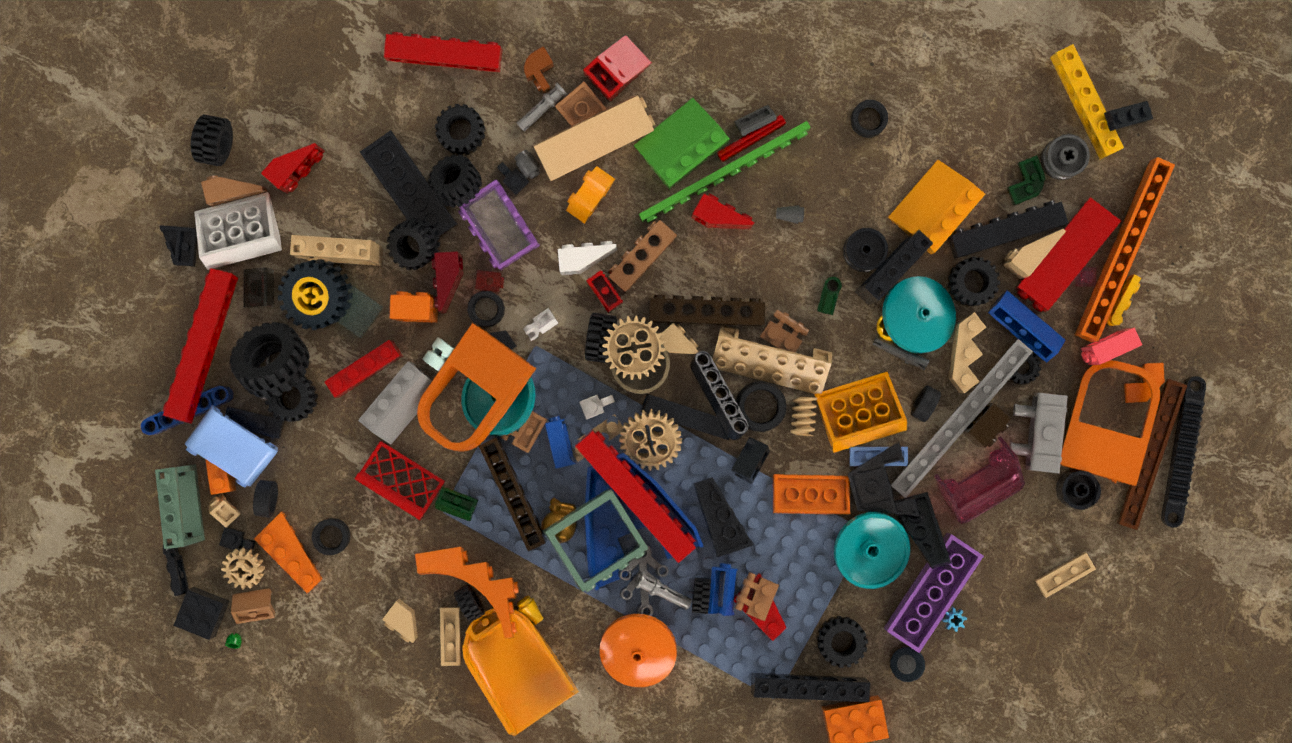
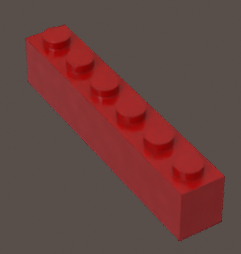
M392 32V35L386 34L384 58L386 61L500 72L502 48L496 42L480 44L477 40L460 42V39L457 38L441 40V37L438 36L422 38V35L419 34L403 36L402 33Z

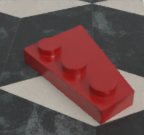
M760 572L755 576V579L753 581L756 584H758L760 577H762ZM750 588L747 599H752L754 589ZM741 590L734 596L735 603L737 602L736 597L740 595ZM774 601L771 604L765 621L748 615L772 641L787 628ZM744 604L742 610L745 613L747 611L748 606Z

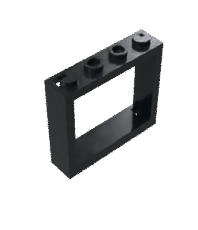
M920 230L912 233L903 240L855 293L868 305L879 301L927 251L933 242Z

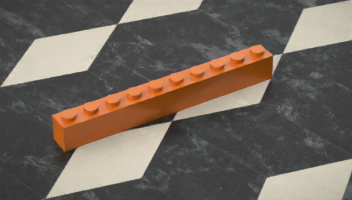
M1159 157L1149 161L1076 329L1075 336L1091 343L1099 342L1175 164Z

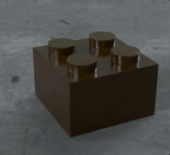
M988 403L964 430L963 434L977 447H991L997 440L996 436L1000 432L1003 433L1010 426L1008 422L1012 418L995 403Z

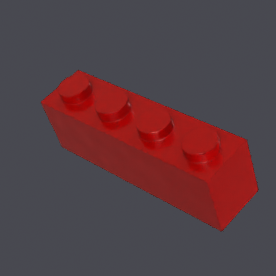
M388 340L324 382L334 398H340L402 358L403 355L394 341Z

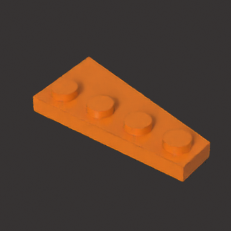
M283 511L254 538L307 594L322 580L321 575L305 552L304 546L298 540L294 529L288 523Z

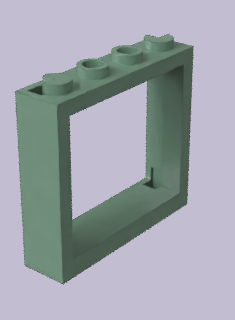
M196 464L155 470L164 549L185 547L205 540ZM160 473H164L165 479H160ZM172 538V543L168 544L167 539Z
M609 488L543 530L582 592L585 590L586 592L591 591L597 586L595 583L600 580L605 581L613 576L612 572L617 569L622 570L626 568L630 560L641 558L645 555L644 551L648 549L616 495ZM610 500L638 544V547L583 582L554 535Z

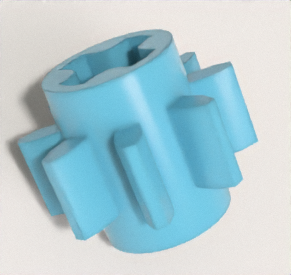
M951 607V611L946 612V616L942 621L948 623L946 625L948 630L953 627L954 631L957 632L959 627L965 628L963 622L967 618L961 616L963 610L959 609L956 612V609ZM954 615L958 617V619L955 620V623L951 621V619H954Z

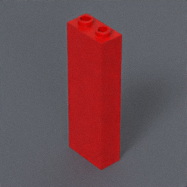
M1090 197L1070 220L1069 224L1065 226L1064 230L1066 232L1029 277L1023 278L1015 288L1018 291L1017 295L1023 300L1028 299L1032 302L1033 308L1037 311H1049L1119 225L1121 220Z

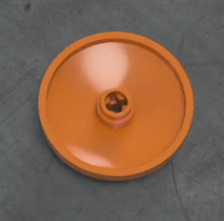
M629 614L613 621L603 633L600 643L601 662L608 674L624 685L631 687L655 685L670 674L676 662L677 644L673 633L662 621L650 615Z

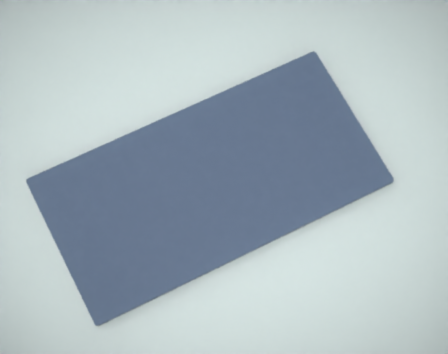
M538 346L533 348L526 360L536 368L531 376L536 394L533 412L548 419L546 423L549 422V418L560 416V419H565L563 424L566 423L570 443H572L571 447L574 451L575 444L579 441L577 439L590 432L605 420H607V424L609 422L618 424L619 420L623 426L624 423L629 424V417L635 419V413H638L640 416L642 415V412H640L641 404ZM597 394L599 399L613 395L615 402L604 406V413L586 420L579 403L580 401ZM544 425L529 453L512 445L515 438L512 435L509 436L507 441L502 439L501 436L488 435L481 443L483 444L499 437L540 527L545 515L551 512L549 502L553 497L560 502L574 504L576 508L585 504L587 469L592 465L586 458H583L577 464L555 469L546 425ZM645 425L648 431V439L651 442L652 454L656 455L653 448L654 441H652L650 437L649 426ZM679 426L676 431H681L679 438H682V444H679L681 451H677L678 457H672L673 463L666 461V468L660 464L659 470L655 466H652L651 471H649L648 466H645L643 470L662 487L697 528L704 547H697L678 563L673 557L667 559L661 543L647 527L641 528L637 531L645 544L650 547L651 556L669 570L667 576L661 577L647 563V571L660 580L662 584L693 599L695 578L711 579L712 567H719L720 563L731 564V568L738 569L736 571L734 596L743 588V580L747 578L749 572L755 575L760 572L762 578L779 585L773 601L787 628L772 641L743 610L739 611L734 608L735 602L733 605L735 615L722 616L720 613H692V603L689 609L685 610L658 595H649V604L653 607L652 617L662 621L671 630L678 646L751 686L752 673L790 674L844 577L835 563L834 545L838 533L848 521L836 514L773 513V479L759 471L753 484L737 477L731 470L737 458ZM661 427L653 428V430L656 432H660L663 430ZM642 431L634 432V434L637 436H642L644 434ZM602 432L606 438L604 442L607 446L612 445L619 454H622L624 450L620 449V444L622 443L619 442V438L622 435L619 434L608 441V434ZM664 444L658 445V448L666 449L667 446ZM478 446L454 488L456 492L478 499L471 521L461 519L446 512L443 513L579 589L547 537L545 544L531 551L527 550ZM642 448L639 450V452L644 454L647 453L648 450ZM711 477L715 480L726 498L725 500L754 544L720 557L716 556L693 484ZM585 516L577 520L574 536L569 541L559 544L583 582H585L590 576L588 573ZM631 533L618 538L624 555L632 551L637 545ZM639 565L631 571L632 574L629 580L619 579L601 586L598 590L594 588L589 592H586V590L583 592L623 615L637 614V606L641 603L640 588L633 590V595L629 600L620 597V590L625 588L639 572ZM664 567L660 568V574L665 572ZM628 590L623 593V596L627 597L629 595ZM645 608L643 613L648 614L649 609Z

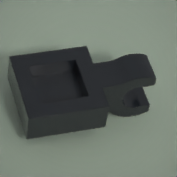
M503 162L497 166L498 170L506 177L502 182L515 195L530 183L517 168L511 171Z
M227 526L224 527L219 545L232 550L237 548L238 551L240 547L250 550L254 549L256 541L243 538L245 532Z

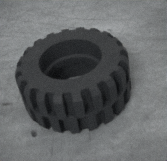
M266 322L262 323V326H254L251 331H246L243 334L244 336L237 340L236 347L233 346L232 355H230V369L247 392L257 397L264 396L265 398H270L273 395L280 396L283 395V392L292 390L291 387L299 384L300 378L305 376V369L309 366L310 356L308 348L296 331L284 323L272 322L270 324ZM280 352L279 356L272 363L260 367L267 357Z

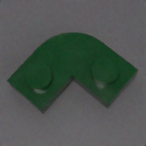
M1037 155L1017 163L1024 181L1007 188L1014 206L1038 196L1043 189L1045 174Z

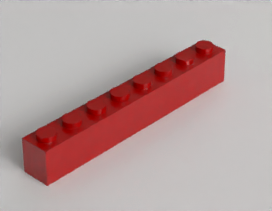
M210 268L209 273L205 277V287L199 295V305L193 314L194 321L192 327L187 332L188 339L181 351L182 358L180 364L176 367L174 382L169 388L170 395L168 401L165 402L163 407V416L189 424L193 422L238 281V277L232 273Z
M592 429L575 444V447L678 563L696 549L694 537L689 532L686 534L681 529L683 525L676 517L672 519L668 515L670 510L663 503L660 505L655 500L657 496L651 489H645L643 486L645 482L638 474L634 476L630 472L631 466L625 460L621 461L617 457L619 454L612 445L608 447L604 442L606 438L599 430L595 432Z

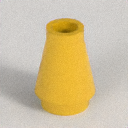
M528 595L517 603L518 610L529 618L534 625L543 620V616L534 598Z

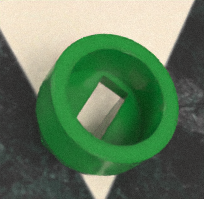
M231 633L227 636L225 646L233 649L240 648L242 643L241 636L237 633Z

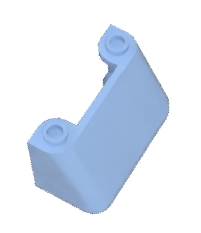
M214 405L210 407L185 442L186 450L194 456L199 454L237 479L236 482L244 488L252 486L278 452L277 446L271 442L265 443L263 438H259L226 414L223 416L220 409Z

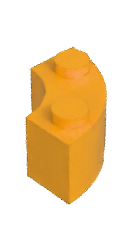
M598 166L592 172L590 170L587 171L582 179L585 182L576 194L572 193L567 201L569 205L566 211L584 224L596 210L599 202L605 197L615 181V178Z

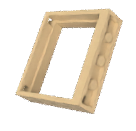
M291 235L290 255L305 261L323 259L324 262L382 266L383 247L372 240Z

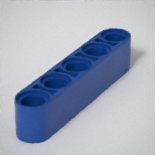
M217 386L203 392L194 418L206 413L212 405L220 407L229 403L234 395L232 389L227 386ZM222 389L226 392V397L223 400L219 397V392ZM203 398H207L208 400L207 407L202 406L201 402ZM161 411L144 419L141 423V430L146 435H156L184 422L173 419L172 423H169L167 417L163 416L164 412ZM152 421L156 425L154 431H151L149 428V424Z

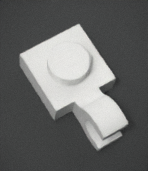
M549 308L532 318L534 322L525 326L523 330L532 341L538 337L540 331L543 334L557 325L558 322Z
M597 394L579 403L587 420L604 413L603 407L614 403L615 400L613 395L599 399Z

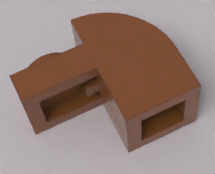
M543 46L528 56L525 61L524 72L528 82L534 78L536 79L533 83L538 91L542 90L544 94L551 91L543 73L553 68L554 63Z

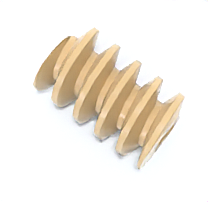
M798 397L793 399V402L798 404V406L792 407V410L797 412L791 416L797 420L791 422V425L796 427V429L790 430L792 434L813 436L809 432L815 431V428L811 427L810 424L816 423V421L810 417L815 416L816 413L811 411V409L816 408L817 405L811 402L817 400V398Z

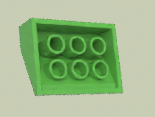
M692 98L654 128L653 132L648 133L638 141L634 147L670 190L729 143L730 138L717 122Z

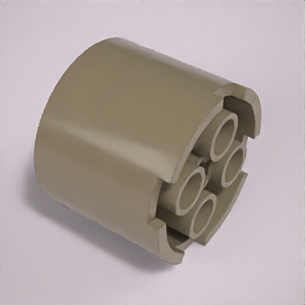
M636 335L638 341L644 342L648 336ZM628 338L623 340L619 345H626L628 343ZM633 342L631 347L617 349V353L629 350L637 353V349L651 347L652 344L636 345ZM648 350L640 353V358L643 361H649L652 357L651 352ZM667 351L660 352V355L665 358L658 359L661 366H653L656 371L655 373L648 370L649 377L642 373L640 380L637 375H634L633 380H631L630 374L623 378L622 371L616 375V367L612 369L613 376L617 383L629 392L636 394L652 392L659 388L668 376L670 369L669 355ZM629 354L621 356L622 364L629 365L632 362V357Z

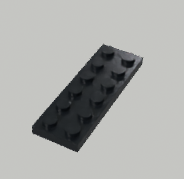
M391 130L360 151L406 219H424V223L429 222L431 224L430 227L436 229L435 234L439 235V237L458 225L444 204L430 189L429 183Z

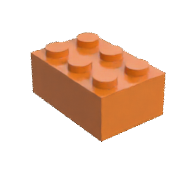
M396 291V295H391L390 319L401 322L437 323L438 308H435L433 295L425 292H416V296L408 292Z
M878 695L871 696L869 702L846 701L822 706L829 743H867L889 738L882 700Z

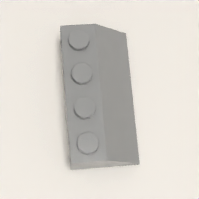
M408 361L358 421L372 433L387 443L392 444L417 415L419 401L433 379L414 363Z

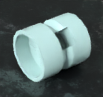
M437 337L431 345L433 349L428 350L422 360L437 371H440L455 348Z

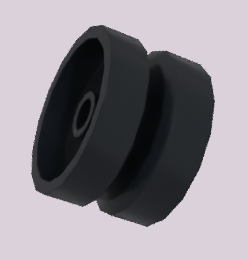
M862 228L855 231L846 239L843 246V257L846 264L858 272H869L876 269L886 260L888 254V243L885 237L878 230L872 228ZM864 246L866 247V250L869 251L868 253L863 252Z

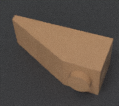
M217 175L207 177L206 181L201 182L206 204L210 206L267 192V189L263 186L222 178Z

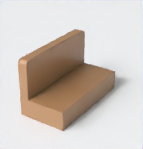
M270 588L233 594L231 614L236 624L275 618V611L271 604Z

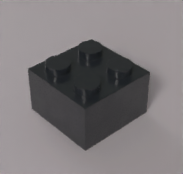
M196 587L190 588L186 592L173 626L210 640L216 637L230 601Z

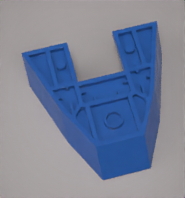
M625 453L617 455L621 461L625 460L631 466L630 472L634 476L638 474L645 482L643 484L645 489H651L656 494L657 498L655 500L660 505L663 503L670 510L668 515L672 519L676 517L683 525L681 528L685 534L689 532L694 537L696 548L699 546L700 548L704 547L697 528L662 487ZM593 466L587 469L585 503L606 489H612ZM612 489L635 528L639 530L646 527ZM610 500L585 515L587 561L590 578L624 556L618 538L630 533ZM662 545L667 559L672 558V555ZM617 569L612 572L613 576L605 581L600 580L595 583L597 585L595 590L619 580L618 573L620 570ZM624 571L622 573V577H626L628 575L627 571Z

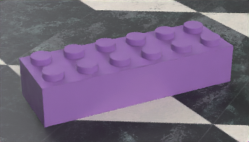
M946 533L943 539L951 564L931 569L927 562L883 627L888 633L920 653L984 557L950 533Z

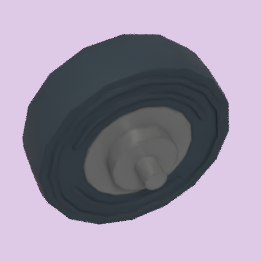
M903 647L893 653L890 660V668L897 679L903 682H912L918 680L923 675L925 660L921 653H918L911 647Z

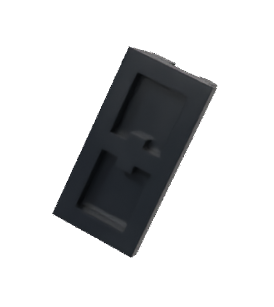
M749 437L731 469L737 477L753 484L770 453L768 445Z

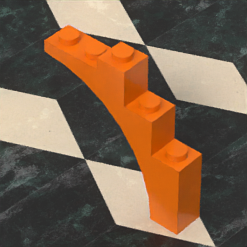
M462 547L415 554L418 574L452 576L464 580L480 591L495 609L502 625L504 638H515L514 633H517V626L515 621L512 622L511 615L514 614L513 602L509 601V599L517 598L516 593H519L518 582L514 581V578L491 581V578L494 577L492 566H489L487 562L466 565L468 554Z

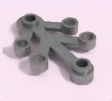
M648 545V549L643 557L637 560L633 558L630 560L629 565L618 573L620 579L629 580L631 578V571L639 565V572L625 588L620 590V597L622 599H631L632 592L635 589V581L641 572L646 573V576L654 580L656 579L647 571V563L656 570L658 576L665 577L669 572L666 566L661 565L651 556L652 552ZM664 567L665 572L660 574V568ZM624 571L628 572L626 578L622 577V573ZM640 588L641 603L637 606L636 612L637 614H644L643 610L648 608L649 612L646 615L652 616L653 607L649 604L648 591ZM628 590L629 595L627 597H624V591Z

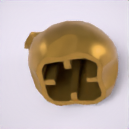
M553 497L549 502L551 512L543 518L541 529H546L577 509L576 506L560 502ZM577 521L554 535L559 543H565L574 536Z

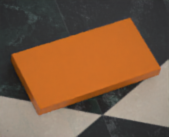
M774 474L773 513L849 515L848 476Z

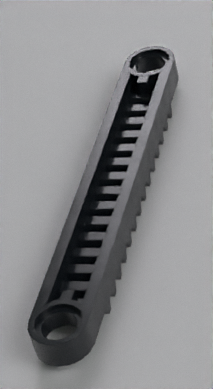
M1192 376L1185 380L1184 384L1187 385L1180 405L1161 514L1162 522L1172 528L1182 524L1185 508L1188 504V490L1192 481L1193 461L1196 458L1197 438L1200 435L1201 415L1205 405L1206 382L1199 376ZM1194 380L1200 384L1197 391H1193L1190 387L1191 382ZM1172 512L1177 515V520L1174 523L1168 521V515Z

